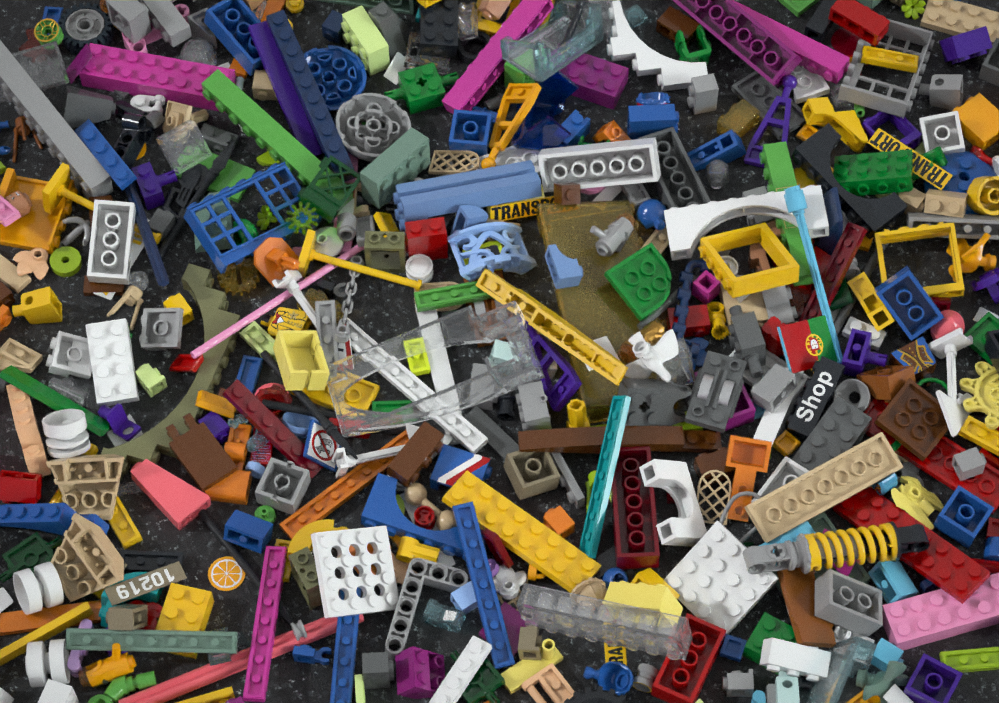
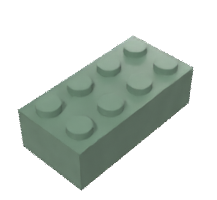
M411 127L360 172L362 198L380 209L383 205L389 203L393 193H396L395 185L413 181L419 173L426 170L431 163L429 138Z

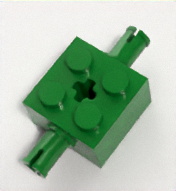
M434 62L398 72L400 88L385 91L384 96L395 101L405 100L408 111L412 115L443 106L442 100L446 94L444 87L455 84L459 76L457 72L440 76Z

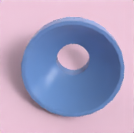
M285 412L282 416V423L299 439L306 438L311 419L319 421L313 416Z

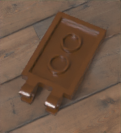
M188 413L183 416V419L189 431L180 436L173 424L166 427L167 434L172 440L169 443V447L202 492H205L238 469L204 422L198 425L193 416Z

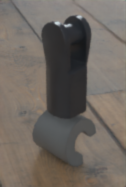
M120 100L116 102V107L118 108L116 110L117 116L123 117L125 113L145 115L147 127H152L153 129H156L165 122L164 116L158 111H152L147 115V112L125 101Z
M306 273L305 277H308L312 273ZM319 278L315 281V284L311 283L305 287V289L317 291L331 297L335 295L336 302L340 306L348 297L345 293L347 283L344 282L335 284Z

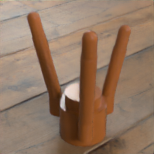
M20 116L15 120L16 127L13 129V163L16 162L19 135L25 141L27 140L26 136L32 132L39 148L43 149L35 129L31 130L25 122L27 120L25 116Z

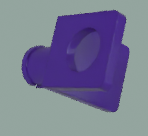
M117 403L112 409L107 405H102L98 410L99 416L107 420L113 434L127 442L142 430L139 425L128 419L120 403ZM134 428L130 434H123L125 429Z

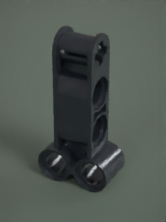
M125 113L122 118L123 130L113 149L131 170L144 144L152 143L155 134L152 127H147L145 115ZM110 176L112 186H118Z

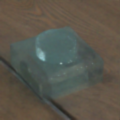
M638 4L623 11L632 29L647 21L648 16Z

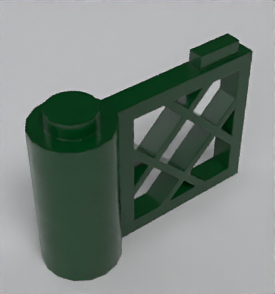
M330 155L329 158L324 157L319 164L321 169L309 186L301 188L297 197L299 198V203L332 223L361 180L359 173ZM331 162L338 166L339 173H328V166ZM352 175L356 180L353 184L345 185L343 176ZM341 177L342 186L331 187L330 178ZM327 179L329 188L321 189L315 184L318 180ZM343 189L344 197L339 201L333 196L332 191Z

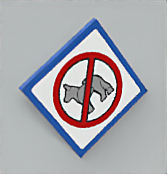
M311 419L303 457L332 472H336L337 464L332 463L331 459L335 450L341 448V446L331 436L327 435L319 422Z

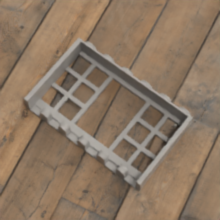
M888 19L890 24L886 36H889L887 43L879 42L877 46L884 47L886 50L891 49L919 56L918 69L913 74L909 88H903L860 75L864 63H860L863 45H872L860 38L852 61L849 64L847 75L844 77L843 84L841 83L837 100L848 101L904 119L906 111H911L913 104L911 99H915L918 90L915 86L919 87L922 76L919 75L924 74L926 68L924 62L928 63L931 53L928 50L932 51L935 40L932 39L933 31ZM896 38L906 41L904 48L891 45L892 39ZM914 43L923 46L922 52L908 50L909 44ZM862 80L872 83L869 91L856 87L857 81ZM875 85L889 88L887 95L873 92ZM896 90L906 93L904 101L890 97L892 91Z

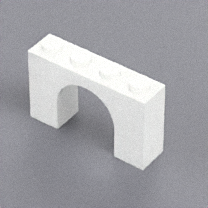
M653 459L640 466L639 469L644 486L662 488L667 491L674 499L678 509V518L671 517L656 525L661 544L694 547L707 530L687 463Z

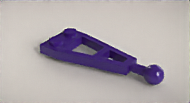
M787 75L783 78L782 85L784 89L782 96H776L750 141L744 158L745 164L765 168L764 164L760 163L759 153L762 152L763 146L757 144L768 126L783 129L782 142L786 141L788 147L792 99L789 96L791 90L797 86L795 76ZM779 105L785 106L784 120L773 118Z
M524 319L521 323V329L524 333L529 334L532 339L529 347L540 381H542L544 393L553 411L560 412L582 385V382L573 367L544 335L537 334L536 329L530 326L529 322ZM541 345L548 352L544 358L540 350ZM555 360L565 373L552 386L547 369Z

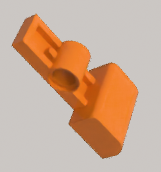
M231 423L228 441L225 443L224 450L235 463L238 470L205 491V494L210 497L211 501L247 505L253 476L251 471L244 470L252 432L251 425Z
M730 435L725 461L726 466L735 467L730 499L739 492H753L756 472L767 473L772 441ZM746 495L737 498L728 511L727 519L748 522L749 515L744 507L751 503L752 496Z

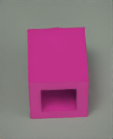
M705 270L693 282L692 295L703 304H708L720 293L721 282Z

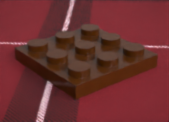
M910 378L874 422L922 461L926 459L949 429L939 401Z

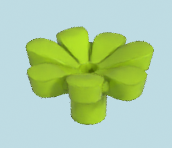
M905 0L906 5L901 6V10L905 12V18H910L912 15L913 19L916 20L919 18L918 13H924L925 9L923 6L926 3L923 0Z
M263 205L261 212L257 214L258 219H260L257 221V227H261V230H266L270 222H277V218L275 215H272L268 205Z

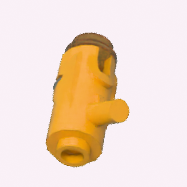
M114 643L112 645V656L83 667L82 670L78 671L79 680L83 687L94 688L108 684V682L117 677L134 672L136 661L134 656L129 655L127 652L121 654V645Z

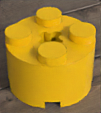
M981 176L973 179L967 190L968 206L980 215H999V176Z

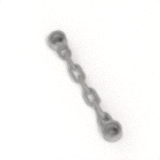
M353 256L349 260V262L364 266V261L360 256ZM349 270V275L352 277L351 281L346 284L345 289L348 297L347 300L343 301L341 308L344 316L339 320L338 326L334 329V340L338 343H346L350 339V322L347 319V315L353 309L351 296L356 293L357 284L355 278L360 275L359 272ZM349 285H350L351 288H353V286H354L353 292H352L351 289H350L349 292H348ZM346 303H347V306L350 305L349 311H348V308H345V304H346Z

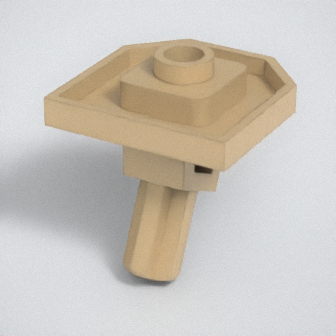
M168 100L164 118L165 122L163 123L165 139L181 142L187 135L188 129L196 127V123L207 120L209 113L205 109L191 113L193 106Z

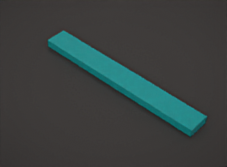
M626 395L613 396L579 546V550L592 559H596L630 406L631 397Z

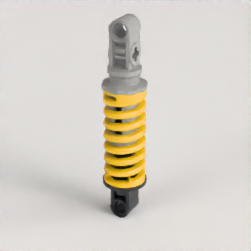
M890 521L879 524V527L876 525H870L868 528L861 526L857 530L854 528H849L846 531L839 529L835 533L833 531H827L824 534L821 532L815 534L800 533L797 535L796 541L793 542L788 540L784 541V543L748 547L743 551V557L750 574L785 569L790 571L795 570V568H800L803 574H808V572L813 571V568L815 571L821 570L822 564L827 570L831 569L833 562L837 568L843 567L844 561L847 566L851 567L854 565L855 559L859 565H863L866 559L870 564L876 562V556L880 562L899 561L901 554L925 551L929 548L930 543L923 525L914 524L897 528L896 524Z

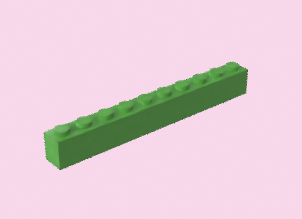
M219 69L201 83L202 94L207 100H212L216 103L215 105L219 111L227 113L229 119L235 125L239 124L248 137L252 136L260 148H265L269 151L272 159L275 161L279 160L281 163L285 162L290 172L296 176L297 181L301 185H310L321 169L319 167L321 161ZM328 168V173H329V174H334V173ZM339 177L330 178L331 187L342 186ZM327 179L318 180L315 184L321 189L329 188ZM343 189L332 191L336 199L339 201L343 199ZM353 193L350 195V197L345 202L343 207L354 198Z

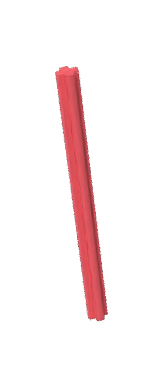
M359 614V623L364 622L363 614ZM323 617L303 625L307 637H301L299 641L296 640L292 630L276 636L272 659L292 651L294 646L307 645L336 633L337 617L327 619ZM250 647L237 652V654H231L118 700V702L164 703L246 670Z

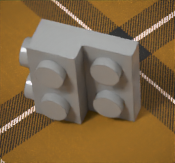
M143 308V315L141 316L142 334L139 337L141 348L147 351L181 349L183 309Z

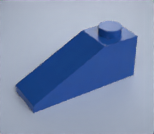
M731 129L688 152L687 155L695 171L732 162L745 155L746 150L741 138Z

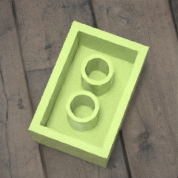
M361 5L342 14L343 39L346 44H350L351 51L361 59L369 75L372 76L387 69L390 65L389 45L363 6Z

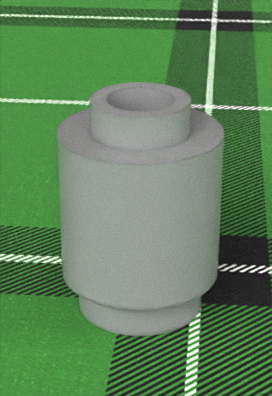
M342 213L337 217V235L342 241H351L356 235V217L352 213Z

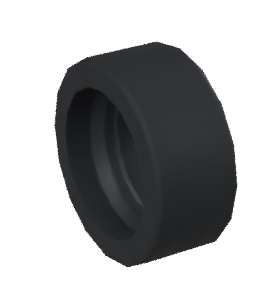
M478 30L464 33L458 41V56L462 63L469 66L478 56L465 52L464 48L468 44L477 42L486 46L489 43L490 36Z

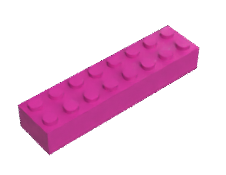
M93 43L89 44L93 57L79 73L82 86L112 92L117 90L127 92L133 96L163 95L166 98L165 102L170 100L214 111H219L215 105L216 103L212 100H207L203 96L201 83L219 69L236 85L235 69Z

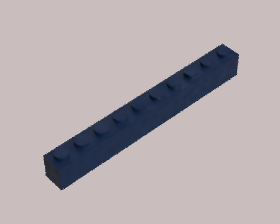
M281 10L267 15V24L324 156L329 158L331 155L354 170L285 11ZM331 162L329 165L330 170L333 173H339L338 166ZM352 175L343 176L344 182L355 178Z

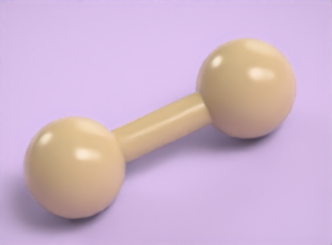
M411 483L404 491L406 502L412 506L422 505L432 508L436 517V526L439 530H447L457 526L453 511H441L427 499V490L422 484Z

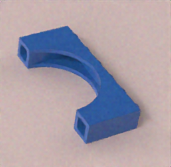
M378 473L362 512L361 524L366 528L387 526L388 536L412 537L421 544L439 548L440 551L448 556L455 555L466 561L457 526L437 531L424 529L413 524L403 515L397 504L396 490L398 479Z

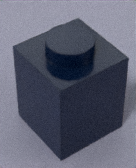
M332 10L322 24L323 37L328 41L340 43L343 39L342 13Z

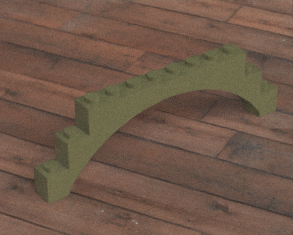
M188 264L181 279L184 290L190 292L202 315L205 343L240 321L241 317L240 315L227 312L229 301H227L225 292L212 289L214 278H212L211 270ZM243 328L203 353L204 361L200 365L190 389L178 406L164 420L143 435L127 443L110 449L103 448L101 454L124 456L120 481L124 474L128 473L130 464L135 465L138 462H143L145 459L158 464L161 454L177 458L169 447V443L172 440L167 434L166 427L173 424L181 436L189 431L184 423L183 416L190 413L197 424L205 416L206 409L195 406L198 391L204 390L214 394V387L220 383L222 369L227 367L230 351H234L236 338L240 335Z

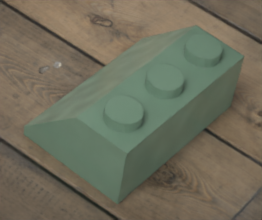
M219 192L209 193L208 195H210V194L216 195V194H218ZM230 197L226 198L231 205ZM223 201L211 206L217 216L228 211ZM207 208L195 213L201 223L213 218ZM232 215L220 219L227 231L232 229ZM216 222L204 227L211 239L222 234ZM194 234L196 253L206 252ZM226 237L214 242L219 250L232 248Z

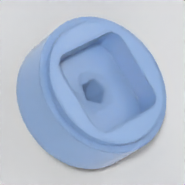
M249 461L245 467V471H251L252 476L257 479L262 478L266 469L259 462Z

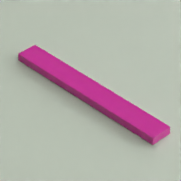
M266 546L243 701L265 702L288 551L287 547Z

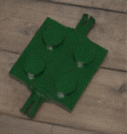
M36 532L2 554L9 569L0 575L2 583L12 578L14 572L29 568L34 574V567L36 565L51 562L54 556L53 550L62 544L60 537L58 536L50 543H47Z
M457 650L450 654V657L455 662L460 656ZM485 659L461 697L466 703H478L485 698L490 703H500L494 691L505 684V680L493 665Z

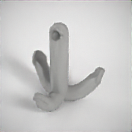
M68 217L62 220L64 224L77 223L79 225L60 242V247H63L62 243L64 246H68L83 231L85 233L82 245L86 246L91 237L90 221L84 220L81 217Z

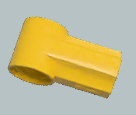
M578 399L570 400V403L567 404L569 421H566L567 428L590 427L584 401Z
M403 536L401 537L395 557L404 563H410L414 558L437 562L440 549L421 544L412 537Z

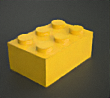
M171 583L156 630L205 631L214 604L212 592ZM167 652L196 659L198 654L185 652Z

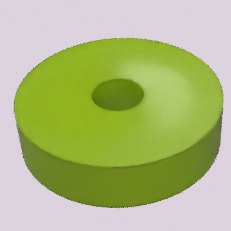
M70 246L56 249L50 256L52 271L61 277L75 275L82 266L79 251Z

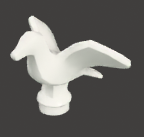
M673 329L668 330L655 346H651L650 343L646 342L640 331L634 334L628 342L633 345L632 351L639 359L626 365L628 369L625 376L632 379H648L651 372L654 371L663 381L669 382L671 374L665 369L663 362L678 355V342Z

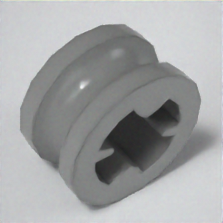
M301 619L296 624L290 623L297 641L301 637H307Z

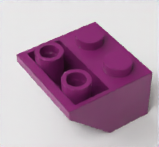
M412 646L395 656L397 695L412 699L432 698L445 679L444 655Z

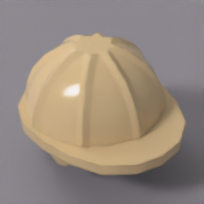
M589 577L588 580L581 582L572 590L570 600L574 605L585 610L598 609L603 605L607 592L606 584L602 579Z

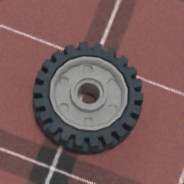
M87 2L86 6H84L83 3H79L80 7H77L75 4L72 6V10L68 8L66 9V14L62 13L61 19L59 18L58 25L63 30L64 37L61 43L67 51L70 50L72 54L77 53L78 55L86 44L88 46L90 43L109 46V43H112L114 26L110 21L109 13L104 12L98 4L94 3L92 6L91 3Z

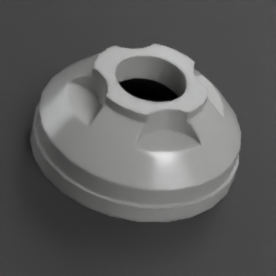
M858 379L842 381L834 392V400L838 396L862 412L869 407L871 402L869 388ZM856 391L860 394V401L853 404L849 396L852 392Z

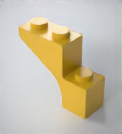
M828 97L807 99L801 109L807 125L824 127L829 123L841 135L840 140L854 152H861L868 142L867 134L864 132L855 110L834 112L833 105Z

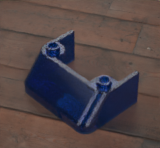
M558 69L538 83L542 87L538 97L510 141V144L515 148L533 151L557 148L561 142L571 136V133L556 122L553 117L564 110L565 99L578 90L579 86ZM523 103L517 104L516 114Z

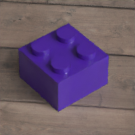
M987 26L939 41L945 62L952 61V64L987 54V49L993 48Z
M924 653L906 685L904 693L914 703H949L963 673Z

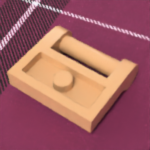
M553 663L534 674L521 685L525 692L528 691L536 703H547L534 687L538 682L554 703H564L567 698L573 697L575 692Z

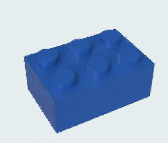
M908 266L874 289L911 341L944 318L939 308Z

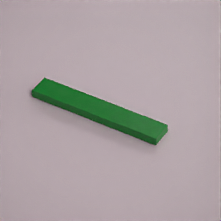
M10 365L1 371V379L56 411L64 409L82 410L86 417V429L101 437L110 431L111 428L106 420L14 366Z

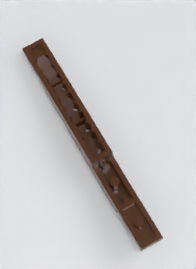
M606 426L518 431L519 452L600 454ZM625 426L620 446H650V451L706 453L716 452L722 448L720 432L683 430V426Z

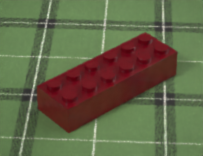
M650 446L620 447L610 492L616 567L620 569L659 567L660 552L656 527L654 487L644 486L639 469L640 466L651 461Z

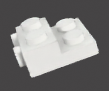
M59 331L56 338L52 337L50 349H53L52 355H48L46 366L49 367L48 373L67 378L70 374L89 379L92 367L87 338Z

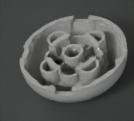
M362 93L352 96V99L340 106L336 115L335 126L348 153L358 159L372 162L411 128V122L407 112L403 111L395 100L381 94ZM366 122V125L362 126L359 123Z

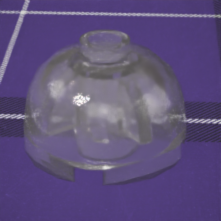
M191 38L182 46L180 51L181 60L213 66L217 65V50L213 43L206 38Z

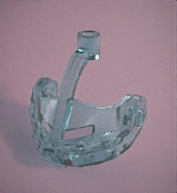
M237 414L234 416V419L230 418L227 424L231 428L236 429L239 424H246L249 421L242 414ZM256 429L255 434L246 442V448L249 452H255L262 448L269 440Z

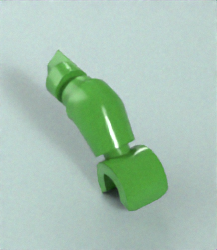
M151 671L137 674L135 678L133 676L127 677L126 675L117 677L111 681L104 694L93 696L88 703H118V700L126 695H130V692L136 691V688L142 690L157 685L155 673Z

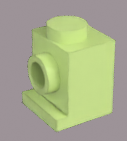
M148 363L141 365L135 371L138 383L151 398L168 387L164 375H161L157 368H152Z

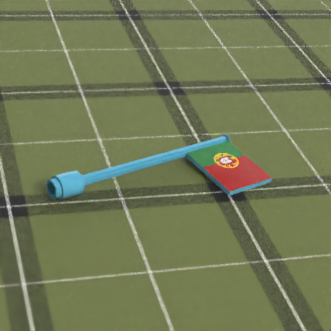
M800 185L784 189V199L788 213H793L797 221L822 316L777 327L788 370L792 373L812 369L816 360L820 361L822 356L839 364H842L843 359L803 214L805 213L804 209L808 207Z

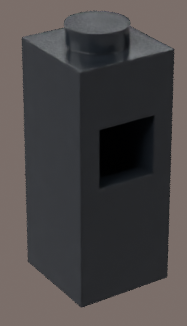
M837 0L822 1L805 26V36L822 43L835 22L828 18L830 8Z

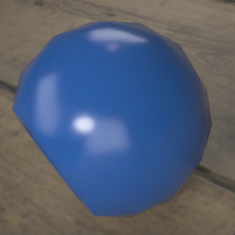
M618 567L608 569L602 579L606 584L607 590L610 582L626 581L629 583L627 573Z

